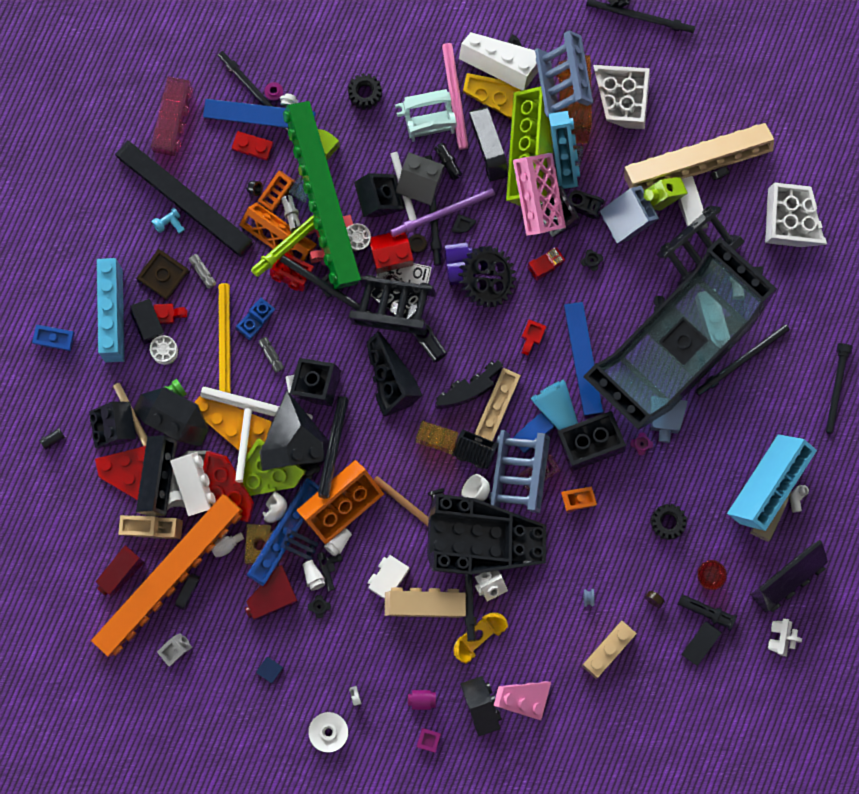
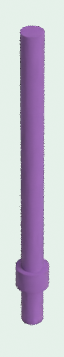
M489 189L414 221H406L403 225L390 230L392 237H395L404 232H412L415 230L414 228L495 195L493 189Z

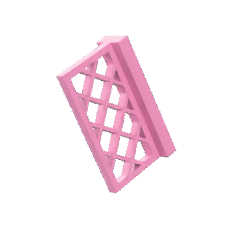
M553 153L513 160L526 236L566 228ZM545 158H547V168L543 165ZM540 170L544 173L542 179L538 176ZM548 178L551 181L550 187L546 184ZM543 188L548 192L546 197L541 194ZM551 197L554 198V206L549 202ZM546 208L551 211L549 217L545 214ZM554 216L557 217L558 225L553 222Z

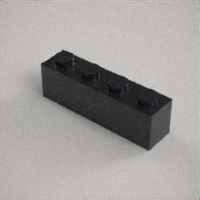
M165 435L147 437L136 506L137 513L146 516H166L173 473L170 461L175 459L177 440Z

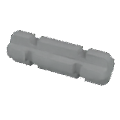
M197 254L191 256L189 261L202 281H204L206 287L210 289L215 286V280L213 277H210L211 274L203 262H201L200 257Z

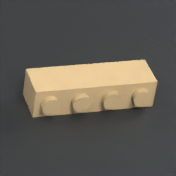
M393 587L391 591L385 592V616L465 617L466 593H459V589H447V592H440L439 588H431L429 592H422V588H410V591H403L401 587Z

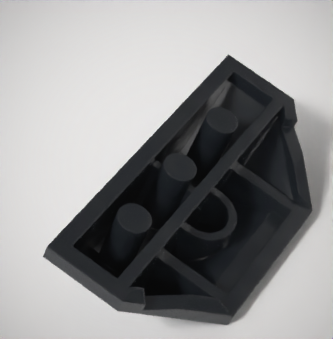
M166 387L141 394L134 409V412L145 424L180 442L202 446L209 431L199 405Z

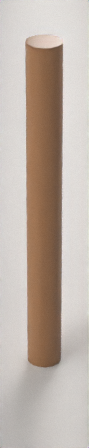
M375 477L374 481L383 491L428 526L429 517L380 477Z

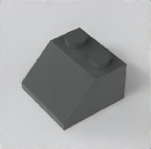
M409 152L400 174L396 193L431 206L444 174V165Z

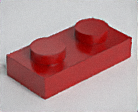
M237 131L232 150L268 161L273 141Z

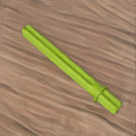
M314 215L270 253L262 256L261 260L252 267L251 272L256 277H259L267 269L273 268V264L315 228L313 222Z

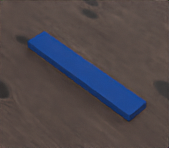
M205 99L204 118L288 128V124L283 119V112L286 108Z
M583 302L564 304L583 416L602 414L600 393L583 377L594 366Z
M309 478L305 479L246 576L261 586L265 585L286 551L281 548V544L287 529L297 532L304 521L296 510L319 491V485Z

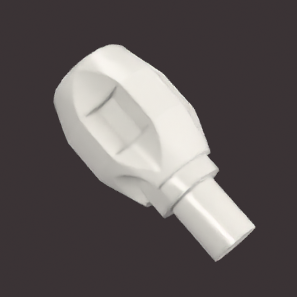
M240 532L233 537L231 535L230 537L226 536L222 539H217L214 543L216 546L212 550L214 556L217 558L230 553L234 546L237 545L236 543L244 539L242 533Z

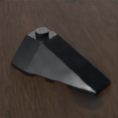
M377 331L366 343L370 364L374 367L375 376H373V383L377 384L378 393L376 394V400L383 416H389L412 406L423 395L410 371L382 333Z

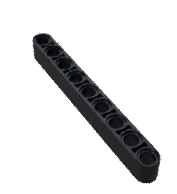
M127 140L115 153V156L239 257L242 258L254 244L247 235L130 141Z

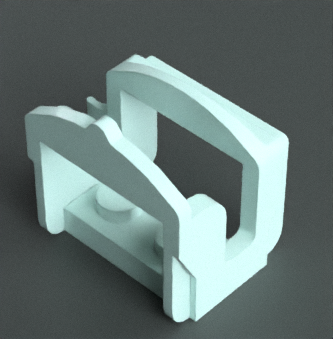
M447 89L405 97L403 103L395 105V108L402 109L401 112L397 113V117L405 116L409 139L411 138L412 142H415V137L450 130L451 134L455 132L457 123L454 112L451 109L450 92H447ZM445 102L446 111L410 118V109Z

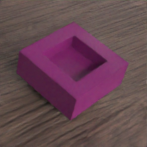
M422 728L417 747L435 753L441 733Z

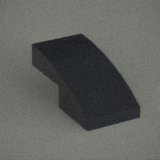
M705 621L681 655L698 666L722 632Z

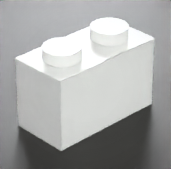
M391 555L388 558L384 557L378 566L381 568L378 574H373L368 581V584H370L369 590L385 599V592L391 591L393 587H399L410 570L407 565Z

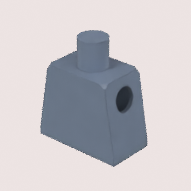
M651 397L649 400L650 414L667 404L670 399ZM680 400L672 410L651 422V430L659 431V442L670 443L671 433H679L688 401Z

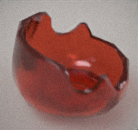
M708 560L699 567L697 578L705 589L716 590L721 588L726 582L727 571L720 562Z

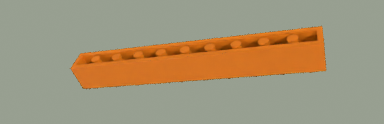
M223 494L91 641L106 656H117L122 651V645L125 641L129 642L136 635L135 630L139 626L143 627L150 618L148 616L152 611H158L163 605L162 600L166 596L169 598L176 591L175 586L187 579L189 570L192 567L196 568L202 562L201 557L214 549L216 546L214 543L217 539H222L229 532L227 528L232 523L235 525L241 519L242 515L240 514L243 510Z

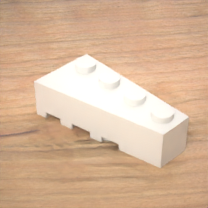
M472 32L461 44L460 60L520 90H525L538 73L535 50Z

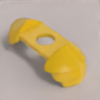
M489 613L483 616L475 626V631H482V637L479 640L468 642L467 632L462 637L460 636L454 645V656L465 664L470 662L475 657L473 651L493 633L499 636L501 632H505L508 628L505 617L499 613Z

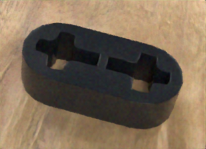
M194 573L190 574L175 603L176 607L182 610L186 609L201 580L200 576Z

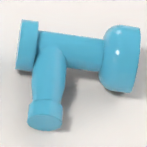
M175 208L171 209V212L163 218H155L151 221L159 233L164 231V226L169 222L177 229L179 234L185 231L178 220L180 215Z

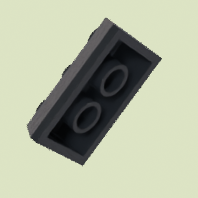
M612 411L557 431L571 472L623 453L626 449L625 441Z

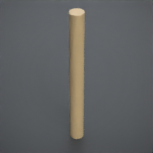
M116 383L113 385L120 401L129 402L121 384ZM132 408L135 431L143 446H146L147 435Z

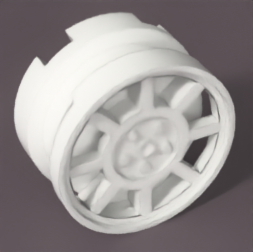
M356 223L346 227L353 252L362 250L369 245L371 234L365 225Z
M158 336L151 342L150 353L157 363L168 365L176 360L178 347L172 338Z

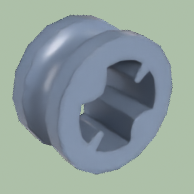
M584 589V607H587V605L594 607V589H591V591Z

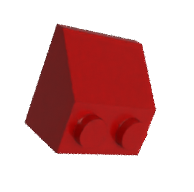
M406 232L392 237L391 233L371 237L369 245L376 274L413 266V256Z

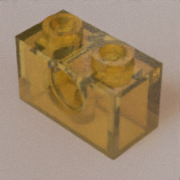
M422 421L416 436V443L452 454L459 432Z
M247 524L246 565H253L262 550H257L255 544L260 540L266 544L274 531L271 525Z

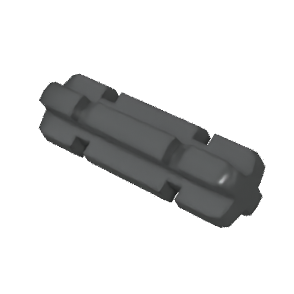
M268 337L260 339L259 344L264 349L263 351L270 364H272L276 373L282 371L284 366L279 361L273 346H270L271 343Z

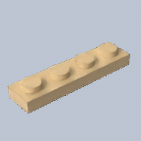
M505 368L502 369L476 429V435L493 441L521 375Z

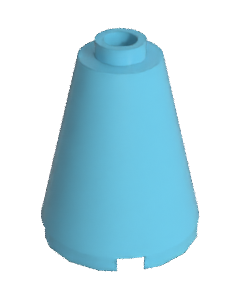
M564 379L540 391V395L537 396L535 394L531 397L532 402L558 430L578 423Z

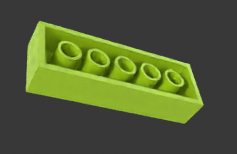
M541 87L514 92L506 201L521 206L513 160L553 153L550 120L544 112L545 107ZM545 158L543 162V165L546 168L548 166L547 158ZM540 170L538 176L542 179L544 173ZM548 178L546 184L550 187L551 181ZM543 188L541 194L546 197L548 192Z

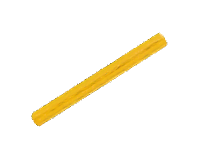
M221 283L218 286L219 391L231 393L230 285Z

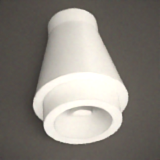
M344 528L324 546L325 549L333 556L341 554L347 541L352 536L351 532Z
M313 560L302 564L307 587H310L311 591L322 588L325 585V578Z

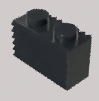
M462 429L452 455L456 456L460 461L474 464L477 468L488 469L498 443Z

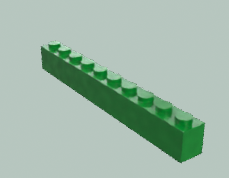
M310 101L289 104L283 112V119L288 124V136L294 145L293 154L298 159V171L304 180V192L308 194V206L310 212H313L314 227L318 230L320 236L319 245L324 250V262L330 271V283L334 285V289L356 285L361 278Z

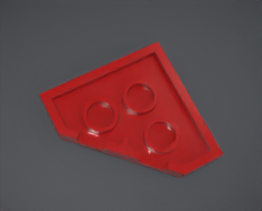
M146 446L95 458L99 478L138 500Z
M206 451L203 470L209 478V488L214 494L216 501L223 494L226 495L243 510L240 514L242 515L240 520L250 522L254 501L244 484L235 481L236 471L228 457Z

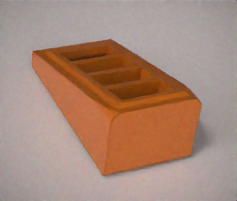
M278 171L258 199V202L273 212L281 203V198L287 196L294 187L296 181L284 172ZM281 179L287 182L286 186L280 182ZM278 185L283 190L280 192L275 186ZM273 191L279 196L276 198L270 192ZM269 197L274 203H269L265 198Z

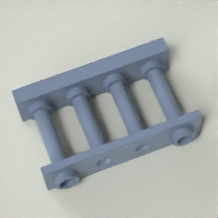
M570 30L564 33V44L548 53L539 48L535 49L545 107L544 112L548 118L549 114L560 112L559 110L574 102H579L586 106L593 104L582 37ZM567 51V61L552 69L551 60ZM570 68V78L555 85L554 76ZM573 85V95L558 102L557 93Z
M501 430L500 435L497 437L498 454L493 490L489 495V503L499 508L501 503L523 504L528 507L529 511L540 513L550 437L545 433H537L535 440L510 438L508 432ZM508 446L534 448L535 456L532 459L507 457ZM506 465L529 466L533 469L532 476L529 478L504 476ZM503 483L529 486L530 493L527 497L502 495Z

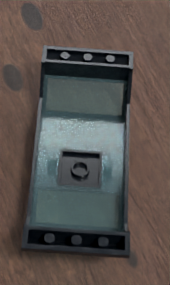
M719 237L706 250V254L696 270L614 354L596 363L583 377L627 420L640 430L672 410L754 326L777 288Z

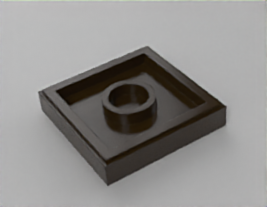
M158 248L136 279L168 301L189 273V269Z

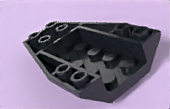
M435 494L428 518L427 557L432 571L465 575L545 564L546 525L475 498Z

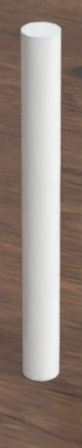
M393 152L390 155L399 182L402 166L398 152ZM402 196L409 220H416L411 198Z
M248 408L244 409L235 479L238 483H242L244 478L252 410Z

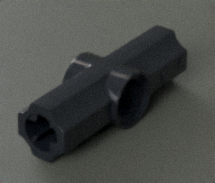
M426 324L428 328L427 333L429 334L427 338H420L419 334L413 335L418 344L423 347L430 359L435 363L443 359L447 352L433 334L431 327Z

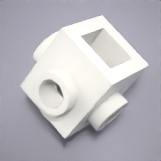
M499 571L481 573L475 576L478 583L475 585L478 594L480 596L484 595L487 601L508 591Z

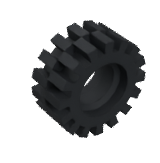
M362 73L360 77L356 75L355 79L352 78L351 84L348 86L349 99L353 106L356 105L358 109L362 107V110H366V108L370 110L373 105L376 107L377 102H380L382 97V88L379 80L377 81L375 76L371 77V74L365 76ZM361 86H369L372 89V94L367 98H362L358 94V89Z
M664 504L658 507L651 517L652 531L654 530L655 535L660 536L661 539H676L684 532L687 526L685 512L681 511L679 506H674V504ZM672 515L676 519V526L673 529L664 528L661 523L663 516Z

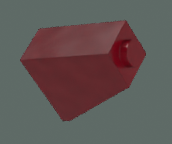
M125 545L95 581L99 585L97 589L103 595L109 594L113 597L145 562Z
M282 565L278 566L272 572L265 585H260L246 601L248 606L245 607L249 618L253 617L256 621L298 603Z

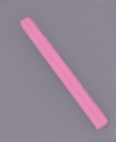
M445 43L442 49L452 112H454L457 127H455L459 150L468 149V141L453 46L451 43Z

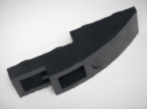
M499 360L495 363L491 361L486 365L485 371L481 375L477 373L470 379V384L465 378L461 382L460 380L455 381L450 386L451 390L449 392H443L436 398L435 407L437 409L456 407L485 394L494 387L491 379L503 369V364Z

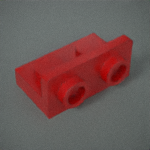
M288 253L284 254L311 273L313 272V265ZM281 258L273 264V268L270 269L271 278L277 282L288 284L295 291L300 290L303 292L308 279L281 263Z

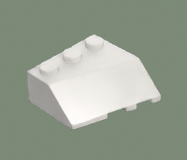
M593 65L606 120L624 128L645 129L650 82L649 68Z
M773 183L768 188L765 243L796 247L827 244L826 238H824L822 233V224L816 211L817 206L812 187Z

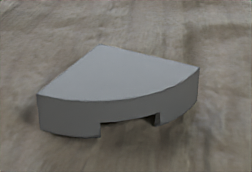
M357 686L350 687L353 705L355 707L362 705Z

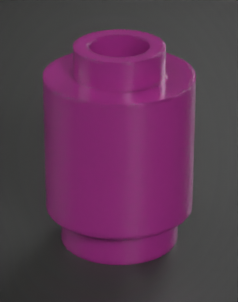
M412 690V694H408V706H412V710H431V708H436V692H431V690Z

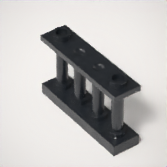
M706 207L702 211L703 214L672 241L662 245L660 251L656 254L660 258L666 259L668 257L682 276L681 280L677 283L679 286L696 270L702 260L688 239L697 233L707 249L713 244L702 228L707 222L711 221L724 241L734 250L745 242L741 236L729 235L716 216L722 210L720 207ZM681 245L696 263L695 268L689 272L674 253ZM713 260L703 278L719 265L715 260Z
M373 275L360 276V283L365 289L360 309L350 311L349 318L353 325L426 335L428 328L422 320L427 296H436L433 286L428 283L415 284L380 279ZM373 288L383 290L378 312L375 314L367 312ZM390 292H401L396 315L387 316L385 312ZM409 293L420 295L415 316L412 319L403 317Z

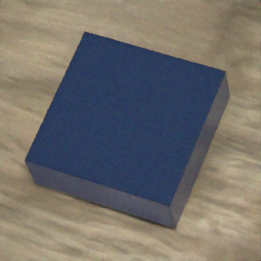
M267 656L256 673L273 684L283 667Z

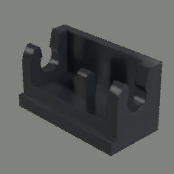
M150 299L130 305L131 316L144 345L164 334Z

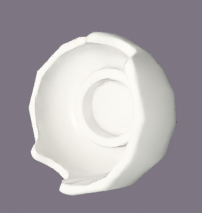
M479 474L472 475L463 486L462 496L475 498L480 501L486 500L490 492L489 482Z
M273 492L266 502L269 511L267 513L263 512L264 521L274 523L280 520L287 510L286 500L277 492Z

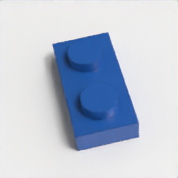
M36 324L32 343L71 351L75 333L74 331Z

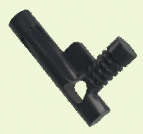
M324 552L319 553L317 557L325 578L327 592L333 591L335 588L330 572L335 571L334 563L343 561L342 556L337 554V556L326 558ZM321 560H327V563L323 566Z

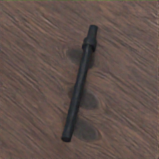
M587 0L586 6L670 27L672 28L671 30L678 32L681 30L694 33L695 26L681 23L677 19L673 21L619 6H611L608 3L596 0Z
M221 51L218 57L224 62L227 70L230 73H234L263 106L274 107L239 69V65L234 60L232 61L224 51Z
M431 155L425 156L426 159L433 161ZM436 194L431 206L429 205L430 214L437 211ZM438 219L430 222L432 236L430 247L433 252L434 265L439 266L441 265L440 251L442 250V242L439 241Z
M285 255L282 256L281 263L354 310L360 309L361 304L341 291L334 289L333 286Z
M786 324L718 374L707 378L706 382L695 390L696 394L700 396L710 388H715L722 379L790 330Z
M464 574L466 593V617L464 619L465 626H467V641L473 642L475 641V626L477 625L476 617H474L472 575Z

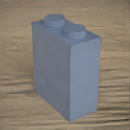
M642 186L628 189L600 210L603 220L609 227L612 237L616 240L617 244L629 241L659 219L650 201L645 200Z

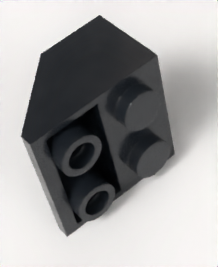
M112 401L89 411L95 448L125 444L136 439L131 402Z

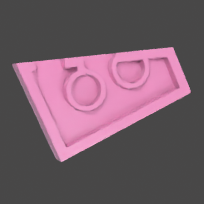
M543 681L541 683L499 686L494 706L542 720L551 682Z

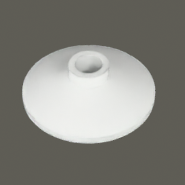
M332 712L319 714L312 720L309 726L311 743L315 748L323 752H334L340 749L348 737L346 722L341 716ZM326 729L332 730L331 736L325 735Z

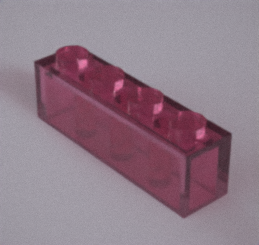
M167 77L151 143L154 153L175 156L176 151L180 150L181 140L179 138L180 134H183L185 130V122L183 121L184 117L188 116L189 105L187 104L189 98H192L194 90L189 80Z

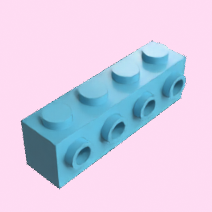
M568 111L549 114L558 185L562 186L563 189L578 187L577 177H580L579 165L575 166V161H578L577 150H573V146L576 145L575 134L571 133V130L574 129L573 118H569Z

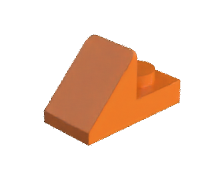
M592 486L561 492L567 513L597 505Z

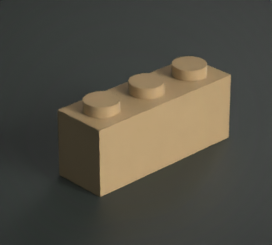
M621 621L582 664V667L597 679L637 633Z

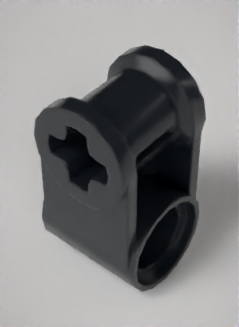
M579 190L570 193L568 198L577 213L591 219H599V211L605 203L604 199ZM576 197L580 199L581 203L574 204L571 199Z

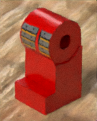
M556 247L541 257L528 262L527 268L535 280L538 281L563 264L565 258Z

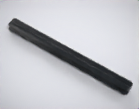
M339 396L337 399L318 496L327 499L330 493L348 404L347 397Z

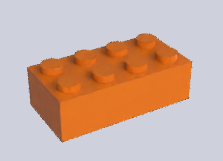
M354 460L332 479L327 499L320 498L317 492L296 511L326 545L381 498L384 493L366 469Z

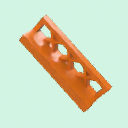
M257 202L248 207L239 224L272 249L279 245L278 239L284 241L292 234L289 224ZM249 217L255 220L256 227L246 223ZM262 229H268L271 237L267 238L263 234ZM305 236L286 253L294 256L292 250H297L303 254L300 260L305 262L308 254L314 251L317 244Z

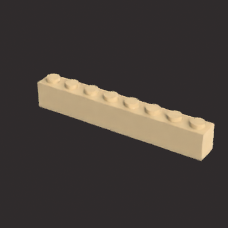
M766 123L754 125L709 141H702L696 145L667 152L664 155L648 158L638 163H632L624 167V179L629 189L642 186L643 190H646L663 179L674 177L684 179L772 152L774 138Z

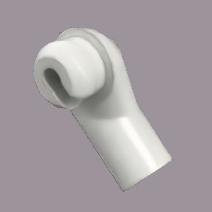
M806 485L797 486L790 494L792 513L802 511L800 501L809 493Z

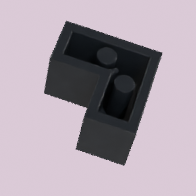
M483 676L460 683L478 737L501 729L499 721L502 718L499 710L494 708L496 707L494 706L495 696H490L493 692L489 682L485 683Z

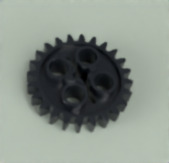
M481 246L479 249H472V252L467 253L468 258L462 259L465 265L459 266L463 270V273L458 274L463 277V280L459 281L460 284H464L461 291L466 290L465 297H471L470 302H476V306L483 305V308L489 306L490 308L496 307V305H502V301L508 300L507 295L513 294L510 288H515L512 281H515L516 278L512 277V274L516 270H511L514 264H508L510 257H503L505 252H498V247ZM473 274L485 276H500L502 279H490L488 277L478 278L474 277Z

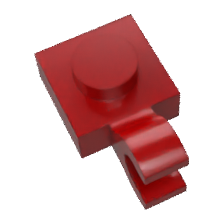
M173 303L154 305V310L160 324H175L174 318L188 317L186 307L174 309Z
M530 319L528 320L521 337L526 340L522 354L529 356L533 343L540 344L547 326Z

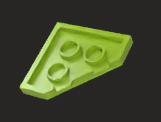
M259 438L246 456L242 483L250 496L295 488L306 473V470L299 465L262 471L259 451L265 442Z

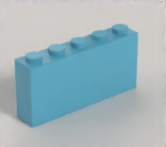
M116 258L97 259L98 353L105 363L125 362L123 269Z
M778 434L727 514L741 525L766 531L817 450L805 439Z

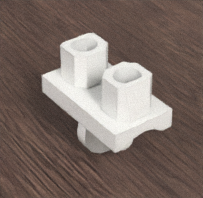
M789 619L772 622L771 631L781 634L780 640L770 639L768 646L769 650L787 657L788 646L790 649H795L796 642L802 643V638L797 637V629H792L791 634L792 622Z

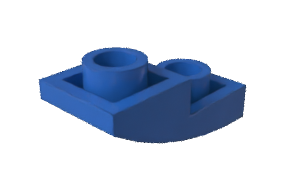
M260 298L236 326V330L248 340H251L268 321L275 308L263 298Z
M540 413L513 438L535 440L537 433L548 435L555 426L543 413ZM519 447L523 453H527L531 449V447Z

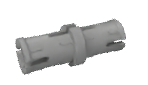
M288 195L289 200L287 201L286 196L281 198V202L285 210V219L288 220L290 231L293 233L295 231L294 228H299L301 224L298 218L299 211L295 208L293 197Z

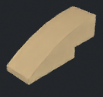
M120 515L118 535L181 540L183 520L177 518H158L155 516Z

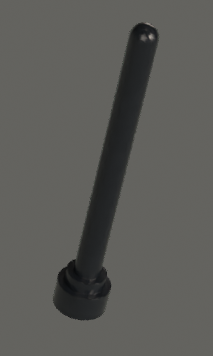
M837 344L836 352H838L839 361L826 426L827 434H832L834 431L846 360L852 354L853 346L849 344Z

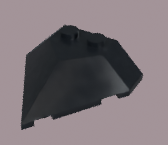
M286 390L280 407H278L268 430L265 443L259 451L262 471L281 469L287 466L325 463L329 440Z

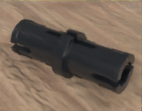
M445 143L435 146L434 150L451 179L456 180L459 176L461 177L463 174L455 163L456 159L454 156H451Z

